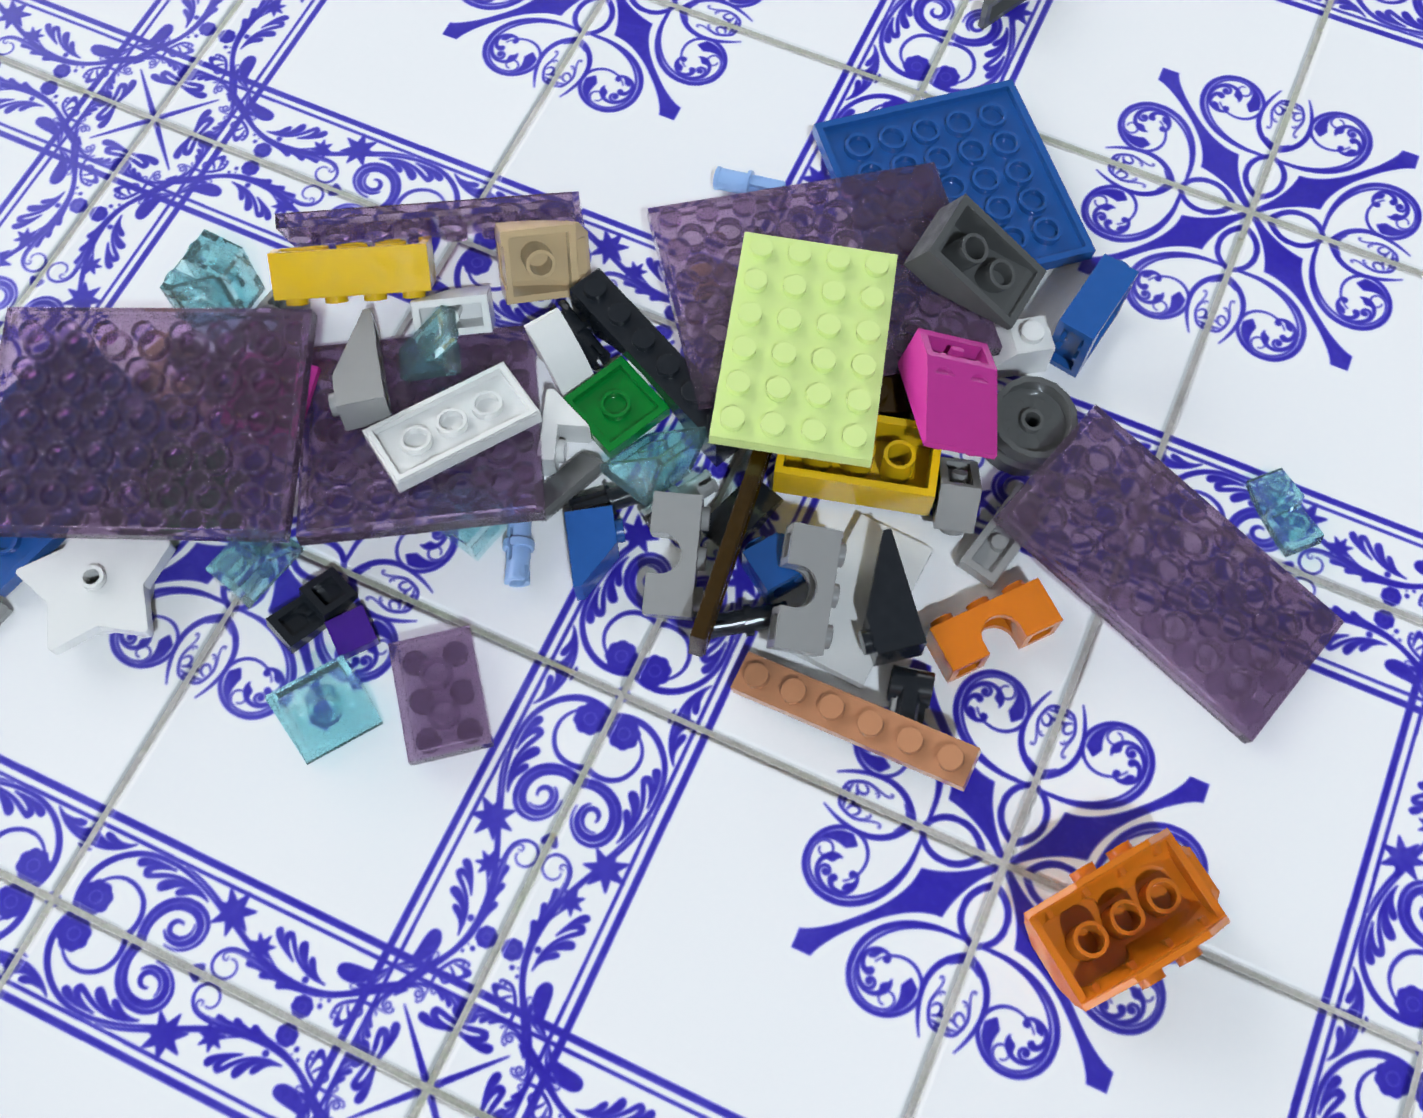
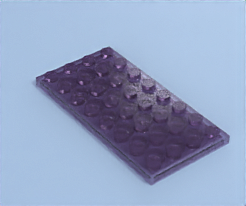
M1094 405L993 519L997 525L1244 744L1253 742L1344 623L1338 615L1097 405Z

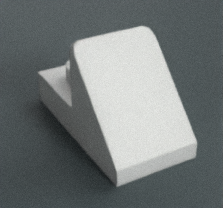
M546 389L538 462L542 476H553L558 472L559 463L566 462L567 442L591 443L592 438L590 427L586 421L555 389Z

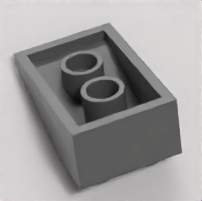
M967 194L938 210L903 264L932 291L1006 330L1013 328L1047 272Z

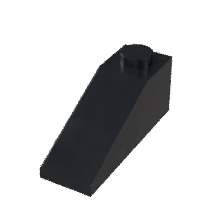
M891 528L883 530L863 630L858 632L862 652L864 655L870 654L873 666L921 656L927 644Z

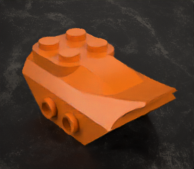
M1168 828L1135 847L1132 846L1129 840H1126L1105 853L1110 860L1108 863L1098 869L1093 861L1087 863L1069 874L1074 883L1024 912V924L1036 954L1059 990L1075 1006L1085 1012L1136 984H1139L1141 989L1144 990L1166 977L1162 970L1163 967L1173 961H1176L1178 966L1181 967L1203 954L1199 945L1212 938L1231 922L1218 903L1219 889L1192 849L1179 845Z

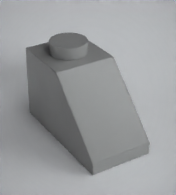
M940 457L936 495L932 510L934 529H939L942 533L952 536H959L963 533L974 534L982 493L978 462Z

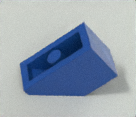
M612 505L564 512L573 588L577 601L585 600L620 558L618 543L626 542L623 519L614 518Z
M776 532L767 538L759 536L750 541L745 546V550L742 551V568L766 605L806 583L805 578L799 572L779 567L785 536L783 533Z

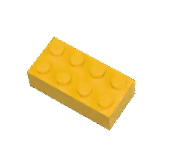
M878 415L870 468L777 454L773 491L929 516L936 495L941 449L923 446L915 420Z

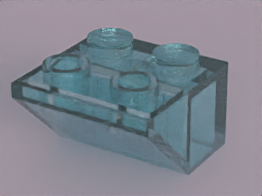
M206 229L188 246L185 255L175 268L167 273L164 282L159 287L186 328L192 331L245 317L265 290L243 247Z

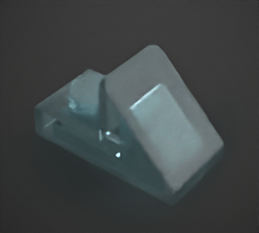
M441 305L399 349L400 379L415 381L456 375L461 372L460 348L456 343L459 332L456 326L455 310Z

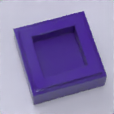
M363 605L324 622L342 661L380 644Z

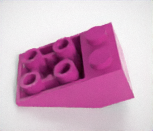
M918 328L897 365L923 446L995 460L997 457V367L988 344Z

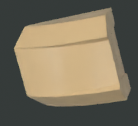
M526 220L495 223L494 235L502 295L507 305L571 297L569 289L591 274L588 231L579 222Z

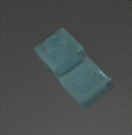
M1282 467L1246 482L1247 491L1262 523L1285 558L1321 543L1324 537L1323 532L1301 506L1305 497Z

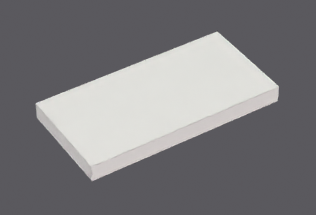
M503 361L363 429L362 432L395 487L401 493L542 422V416Z
M862 514L846 541L847 551L844 564L841 568H837L835 583L840 585V595L836 608H831L828 624L833 625V638L830 648L824 649L823 656L817 657L791 653L860 689L864 686L873 668V662L870 654H863L858 632L863 630L883 530L890 529ZM892 529L912 593L932 554L933 548Z

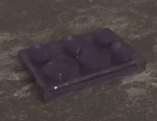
M470 625L388 644L407 759L411 766L494 747L473 632Z

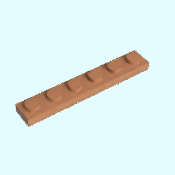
M749 651L730 687L733 693L963 792L981 754L979 747Z

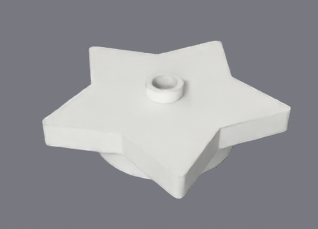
M90 507L84 513L62 549L16 570L17 576L47 603V649L56 655H60L95 635L121 633L152 637L154 629L151 601L154 595L155 581L175 553V546L168 540L122 537L95 508Z

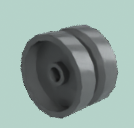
M1023 376L1010 381L997 394V457L995 460L986 459L998 470L1013 476H1030L1043 471L1073 441L1078 428L1077 409L1069 394L1057 383L1043 377Z

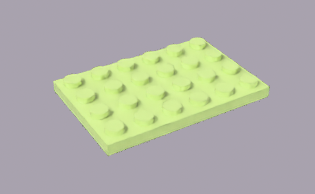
M745 232L708 443L870 468L873 458L898 255Z

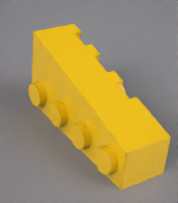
M432 236L418 237L419 243L406 244V240L397 238L376 242L375 246H368L365 242H350L338 244L336 249H329V245L273 249L267 253L274 301L285 300L286 306H303L310 304L309 299L325 298L326 304H338L348 302V296L364 295V301L386 300L388 293H402L405 299L425 297V291H432L436 282Z

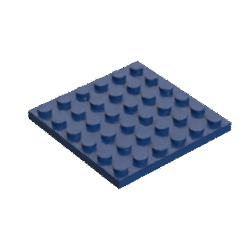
M1013 79L815 123L813 126L812 134L860 249L898 255L891 309L942 296L929 289L903 264L938 210L964 194H967L1045 270L1092 259L1096 251Z

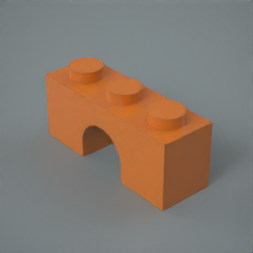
M1039 578L1024 583L1022 579L1017 580L1006 586L1001 591L1002 595L991 600L987 596L978 598L966 606L967 611L954 617L952 613H947L930 623L931 628H929L925 637L927 641L926 646L947 683L984 666L990 656V652L982 639V631L986 629L998 628L1004 630L1012 637L1018 649L1055 633L1063 618Z

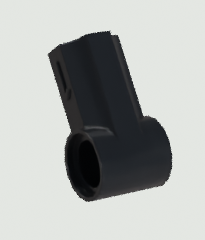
M893 664L886 701H889L888 710L923 724L925 709L929 708L933 693L935 673Z

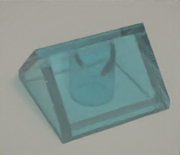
M706 427L645 434L601 464L600 469L605 476L642 505L646 506L653 501L654 491L665 492L691 473L708 434Z
M343 654L265 696L267 703L307 765L383 724L358 672Z

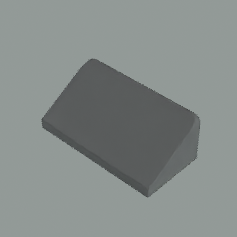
M582 452L529 495L525 501L529 507L533 508L534 513L540 520L546 522L568 504L571 499L575 498L601 476L607 465L604 461L586 452Z

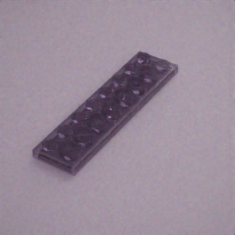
M579 191L275 214L276 229L294 247L336 246L350 242H372V245L375 246L376 242L397 238L401 240L409 239V243L416 244L419 243L418 237L445 236L447 241L461 242L467 240L470 234H482V237L485 239H495V223L509 221L560 220L579 222L582 226H585L584 211Z

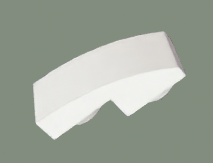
M557 307L524 325L539 359L544 362L560 396L564 398L594 376L576 337Z

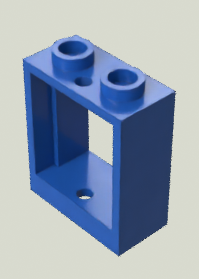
M1107 254L1103 255L1058 321L1052 336L1055 351L1049 362L1050 364L1076 378L1119 314L1139 271L1131 268L1122 260L1115 259Z

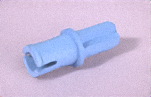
M718 166L713 178L714 190L740 194L746 200L750 197L779 203L784 199L786 193V183L784 181L755 175L753 170L745 173Z

